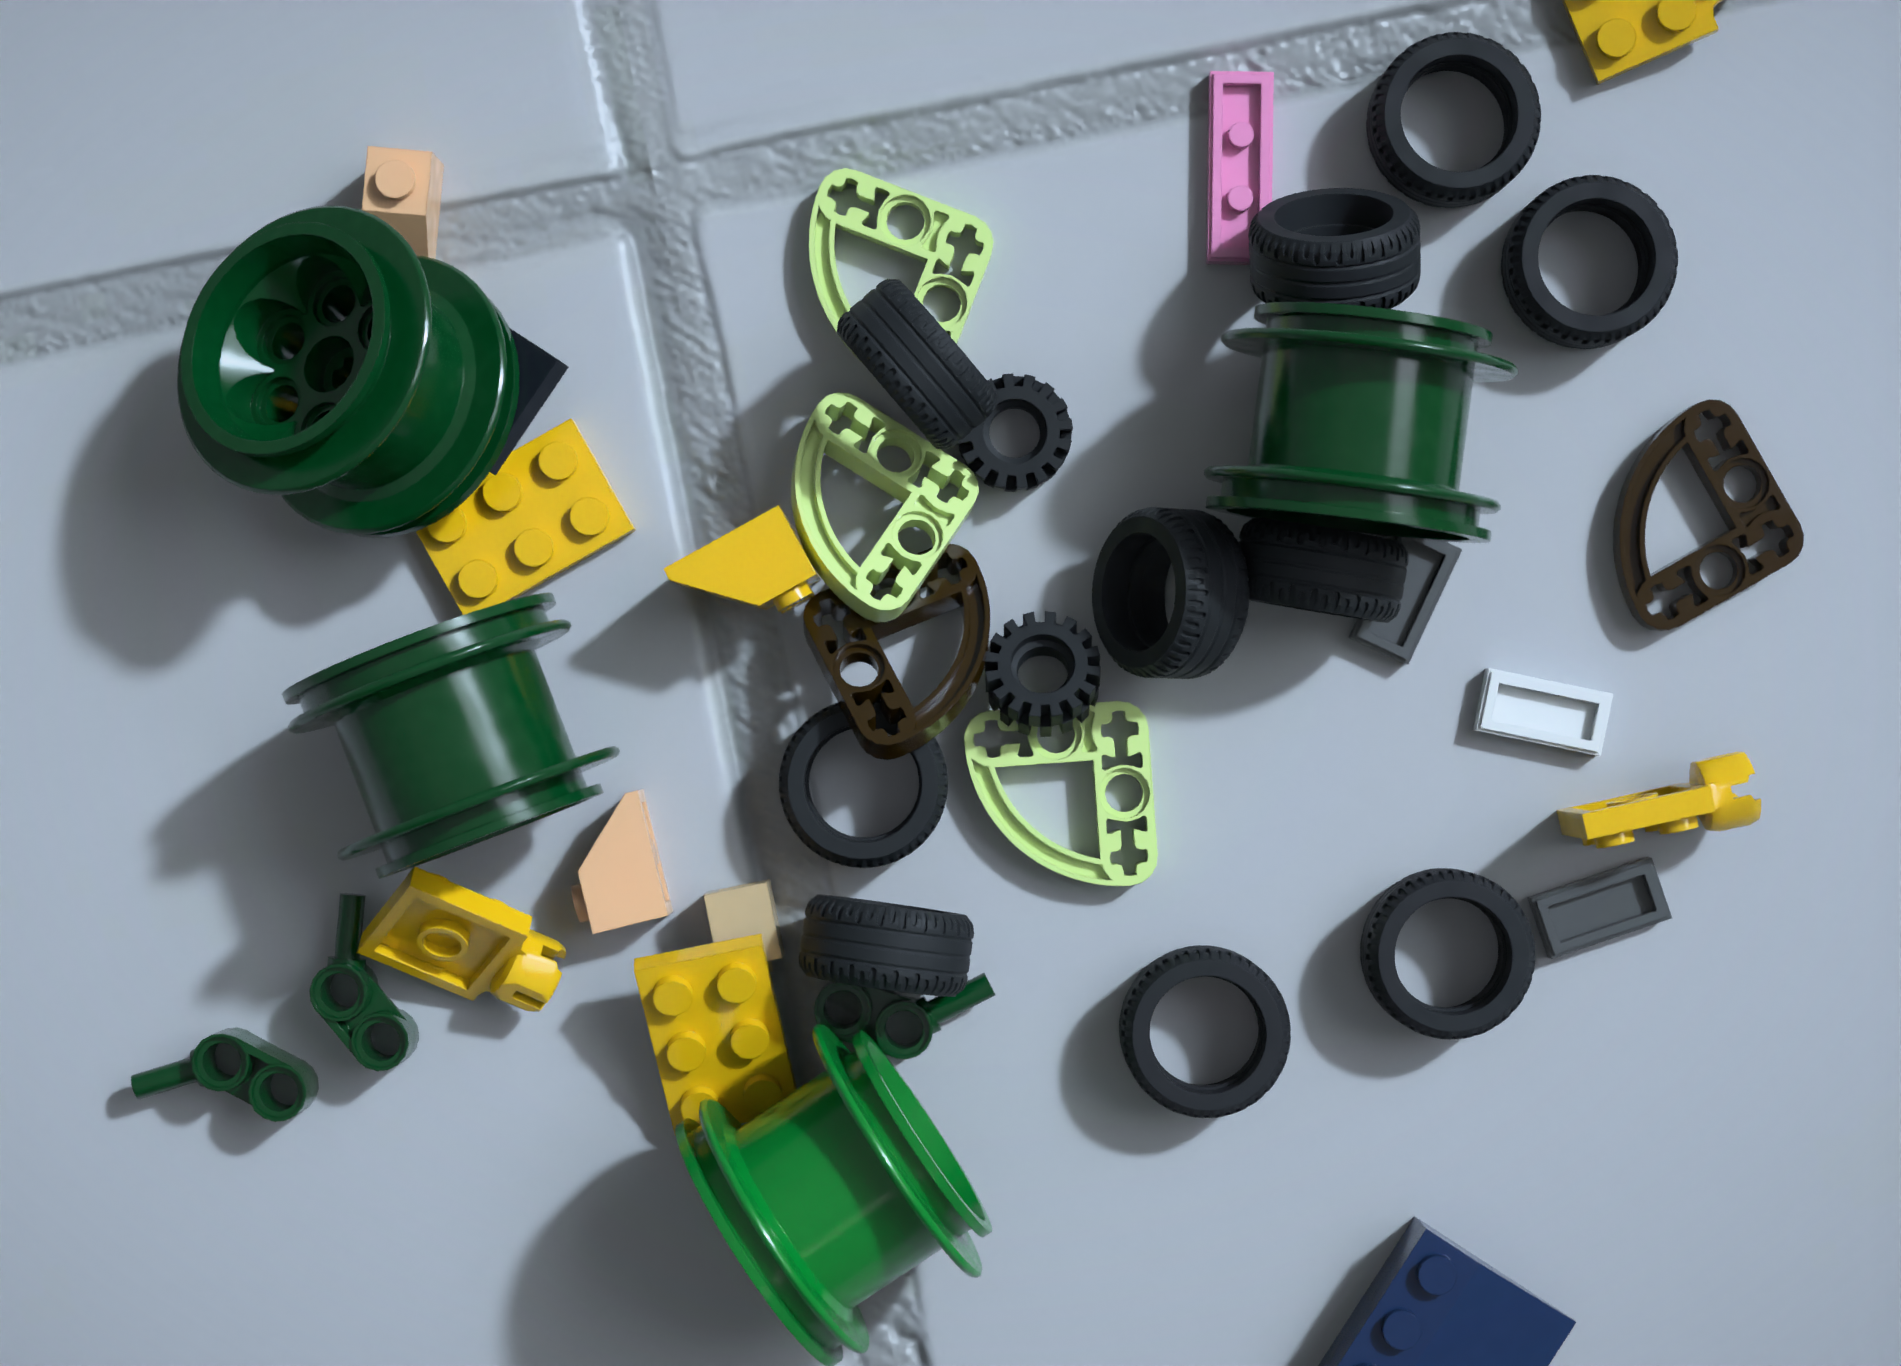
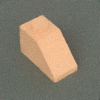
M367 146L362 210L377 216L391 225L404 237L414 250L416 256L436 259L444 164L432 151Z
M644 789L624 794L577 871L580 884L571 886L578 920L580 923L590 921L593 934L665 917L673 912Z

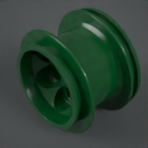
M330 205L298 210L268 223L238 245L217 267L202 288L187 321L178 359L177 395L181 419L193 448L203 462L221 478L242 489L255 493L281 495L295 512L324 529L362 537L389 538L415 532L437 522L461 505L486 478L498 460L513 425L519 396L520 372L515 342L507 322L495 304L469 276L454 266L438 259L416 256L414 250L404 237L377 216L351 207Z
M1272 302L1255 306L1254 319L1265 324L1266 328L1234 329L1225 332L1221 336V342L1227 348L1262 359L1248 466H1210L1204 470V475L1207 479L1222 483L1220 496L1207 497V509L1248 518L1289 521L1363 534L1446 542H1490L1491 531L1479 527L1480 514L1497 513L1501 510V505L1498 501L1491 498L1460 492L1459 487L1473 382L1507 381L1516 377L1519 372L1518 368L1507 360L1477 352V349L1491 346L1493 337L1491 331L1462 321L1393 309L1316 302Z
M540 593L510 600L419 630L325 668L283 691L282 696L287 705L301 704L304 712L289 723L288 729L290 732L298 734L335 726L376 833L339 850L337 854L338 859L344 861L382 849L387 864L375 869L378 878L381 879L507 833L604 793L600 783L587 787L582 772L617 757L620 750L615 746H611L579 757L575 756L535 652L536 649L568 633L572 626L569 621L564 619L548 620L546 612L556 605L552 593Z

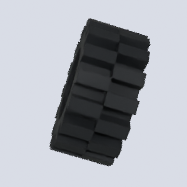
M1011 373L1003 374L1001 378L992 380V378L987 380L998 394L997 407L989 417H985V420L980 425L973 428L966 437L959 440V451L968 468L974 472L975 476L983 480L984 484L992 488L1005 489L1006 492L1036 488L1039 484L1048 481L1056 474L1069 453L1072 443L1073 426L1072 419L1069 418L1067 412L1068 407L1063 398L1060 399L1056 395L1055 389L1047 382L1043 384L1035 380L1036 377L1025 374L1024 377L1014 376ZM1005 410H1024L1034 417L1039 426L1040 437L1037 446L1023 457L1011 458L1004 456L991 443L989 436L990 425L994 418Z
M1045 611V622H1036L1034 612L1023 614L1022 626L1018 627L1015 621L1011 619L1004 624L1003 637L995 633L990 641V652L987 651L985 658V685L989 704L993 712L1000 709V720L1008 727L1015 720L1018 722L1019 733L1029 736L1031 726L1040 727V737H1051L1052 726L1059 725L1062 734L1073 730L1074 718H1077L1082 723L1089 716V705L1094 707L1096 705L1100 687V653L1098 646L1092 647V635L1086 628L1077 633L1076 620L1067 616L1063 625L1056 623V612ZM1034 656H1051L1063 663L1068 676L1065 683L1056 691L1036 693L1028 690L1021 684L1017 675L1020 666L1027 659Z

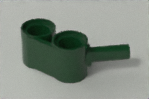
M340 893L335 956H328L327 967L321 969L312 979L309 989L310 1002L315 1011L324 1019L360 1064L374 1071L389 1070L408 1059L416 1050L419 1041L418 1026L412 1016L404 1010L398 1009L378 985V979L372 968L366 964V959L360 958V954L357 953L363 930L366 895ZM337 973L349 975L358 986L359 995L353 1006L346 1007L340 1005L331 995V981ZM376 1023L390 1024L399 1034L400 1045L395 1055L382 1054L373 1046L371 1032Z
M985 973L968 980L964 990L955 997L937 996L927 1001L925 996L916 999L881 989L829 981L822 987L815 1000L814 1015L817 1024L828 1027L842 1041L853 1044L852 1036L860 1031H864L873 1039L885 1055L898 1059H910L917 1057L927 1049L932 1040V1035L941 1031L940 1023L995 996V993ZM841 990L849 991L857 996L862 1006V1013L858 1019L852 1023L840 1024L830 1018L825 1006L827 998L834 992ZM899 1011H910L916 1014L923 1025L920 1037L908 1044L892 1040L886 1029V1022L890 1016Z
M238 1027L226 1028L201 1040L197 1047L191 1050L189 1058L131 1076L132 1089L139 1100L197 1082L201 1087H206L207 1089L217 1092H228L252 1105L254 1111L262 1118L273 1122L286 1121L307 1109L316 1099L319 1090L318 1076L313 1067L306 1061L254 1035L248 1030ZM220 1043L230 1044L237 1049L241 1065L236 1075L225 1074L217 1067L214 1054L216 1047ZM275 1073L286 1074L295 1081L298 1095L293 1105L282 1104L274 1098L270 1084Z

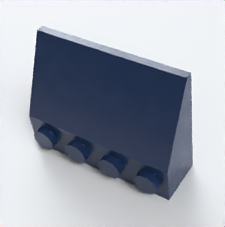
M1414 1217L1318 1366H1549L1576 1324V1321L1417 1217Z

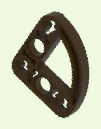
M1711 399L1694 404L1668 421L1644 446L1631 466L1622 486L1613 526L1614 563L1623 597L1635 620L1641 626L1657 631L1679 627L1787 566L1799 556L1804 543V533L1801 524L1740 417L1729 404L1721 400ZM1702 413L1707 420L1718 417L1722 422L1723 428L1718 430L1716 438L1723 451L1732 449L1736 445L1741 455L1723 460L1712 469L1708 459L1718 456L1720 453L1711 439L1699 441L1696 438L1694 431L1702 425L1698 415ZM1682 448L1728 530L1650 574L1645 549V528L1649 504L1662 473L1672 458ZM1735 466L1750 470L1756 480V491L1753 497L1744 503L1732 500L1724 489V478L1727 472ZM1764 523L1770 530L1782 528L1786 537L1778 543L1781 554L1777 555L1774 550H1768L1748 558L1747 560L1756 568L1755 571L1750 573L1745 555L1732 543V540L1738 537L1740 548L1749 547L1765 536L1764 530L1761 527ZM1710 553H1720L1731 562L1733 568L1732 578L1724 588L1713 589L1707 586L1701 578L1700 565L1703 559ZM1683 568L1687 585L1700 597L1701 601L1694 605L1693 595L1686 594L1669 604V611L1672 615L1668 619L1662 612L1651 614L1646 606L1654 599L1651 588L1656 586L1660 592L1673 590L1684 584L1685 581L1677 575V571Z
M948 545L921 585L920 589L926 587V597L921 598L920 590L918 589L906 609L896 619L888 622H874L866 619L845 604L830 588L811 597L805 605L803 627L806 642L860 746L867 754L876 759L891 760L902 757L932 740L959 715L980 681L989 646V597L984 577L976 559L967 549L959 545ZM932 548L919 552L916 555H922L924 553H927ZM891 564L883 580L878 585L873 584L870 595L874 597L880 590L892 588L901 570ZM946 568L951 575L959 574V582L950 584L945 577L938 578V570ZM961 607L964 631L955 661L938 687L913 708L878 640ZM831 614L836 621L843 620V637L846 644L839 649L838 639L832 627L828 624L822 625V617L824 615ZM864 662L873 666L878 676L872 683L858 687L846 683L841 677V672L851 663ZM880 699L881 711L889 724L898 723L896 735L888 736L884 729L876 730V714L872 704Z

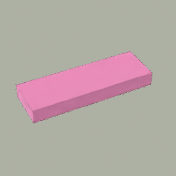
M1210 71L1208 75L1206 264L1249 265L1248 233L1251 221L1263 207L1272 202L1274 72Z

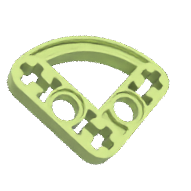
M844 168L835 170L827 175L819 186L812 209L809 228V259L819 301L835 333L837 334L839 319L845 312H849L851 308L842 289L836 265V230L840 229L925 262L926 265L914 296L923 305L927 293L937 287L950 288L957 294L961 304L959 312L950 321L938 323L954 342L958 344L992 256L994 242L992 233L986 223L976 216L857 170ZM847 183L857 186V198L874 206L876 193L888 196L879 208L877 228L872 229L864 226L868 222L870 214L859 208L850 207L846 216L837 214L836 201L829 197L832 190L843 192ZM902 205L915 207L924 218V227L920 234L908 240L898 239L892 235L887 226L888 216L891 211ZM965 229L975 232V244L983 248L980 255L969 253L961 269L962 276H973L970 286H966L952 275L933 273L938 263L947 270L950 269L954 259L955 247L947 243L950 235L961 237ZM840 338V340H841V341L843 342V344L848 348V350L858 359V357L852 352V350H851V349L846 345V343Z
M839 392L823 398L812 412L798 446L791 477V504L794 522L801 544L813 567L835 595L855 612L874 622H888L896 619L906 609L969 516L979 493L976 476L965 464L941 449H936L930 442L859 397ZM843 415L852 420L850 429L845 428L838 435L829 428L832 421L839 420ZM870 430L875 435L871 439L867 452L863 453L859 450L861 441L866 440ZM886 446L900 447L908 453L911 459V466L902 472L889 471L880 464L877 452ZM824 453L904 503L861 567L850 558L839 543L824 509L820 479ZM922 464H924L930 470L927 478H923L919 488L913 485L918 477ZM948 483L954 484L959 488L956 497H952L947 503L937 498L940 489H944ZM908 527L920 528L930 536L932 549L922 555L911 554L901 547L898 541V533ZM892 563L901 571L893 584L891 595L886 594L881 601L870 595L873 584L878 585L883 580Z
M1122 701L1097 702L1095 707L1089 705V716L1082 723L1077 718L1073 719V742L1065 751L1059 753L1043 749L1037 738L1038 727L1031 726L1027 739L1033 754L1023 757L1018 756L1020 743L1001 745L999 750L1000 756L987 757L986 748L975 746L974 734L984 732L985 721L997 720V726L1001 731H1018V724L1015 720L1008 727L1000 720V710L994 712L993 710L985 711L970 720L965 729L964 748L973 785L993 822L1019 850L1037 863L1058 874L1092 884L1132 886L1144 882L1152 875L1157 866L1158 851L1149 727L1145 715L1138 707L1129 702ZM1123 711L1125 721L1136 723V735L1126 737V756L1140 753V767L1119 764L1103 770L1102 756L1115 757L1113 738L1102 737L1101 725L1112 722V712ZM1092 760L1099 858L1069 850L1051 841L1033 828L1019 814L1007 797L995 767ZM1121 774L1131 775L1136 778L1142 789L1141 800L1138 805L1132 810L1125 812L1113 809L1108 804L1105 796L1106 786L1109 781ZM1144 816L1145 830L1132 828V840L1135 848L1145 850L1146 860L1135 864V873L1124 874L1122 865L1111 863L1110 860L1111 852L1121 850V830L1117 829L1107 833L1106 820L1112 819L1128 822Z

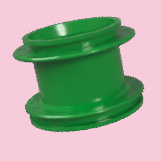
M817 1024L813 1027L812 1036L818 1054L826 1069L825 1071L744 1125H741L720 1103L712 1099H704L700 1102L699 1106L701 1125L690 1118H686L676 1125L675 1134L680 1153L699 1195L725 1241L753 1284L796 1340L820 1363L825 1366H834L843 1359L842 1344L849 1350L860 1354L865 1353L869 1348L868 1330L858 1304L939 1250L943 1249L950 1259L968 1276L974 1278L981 1276V1260L968 1231L972 1229L983 1238L992 1232V1225L976 1191L947 1142L909 1085L880 1047L868 1034L860 1031L852 1036L855 1051L851 1053L828 1027Z

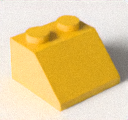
M779 505L664 568L669 580L680 586L763 610H768L775 606L781 614L810 600L815 595L810 586L821 580L787 516Z

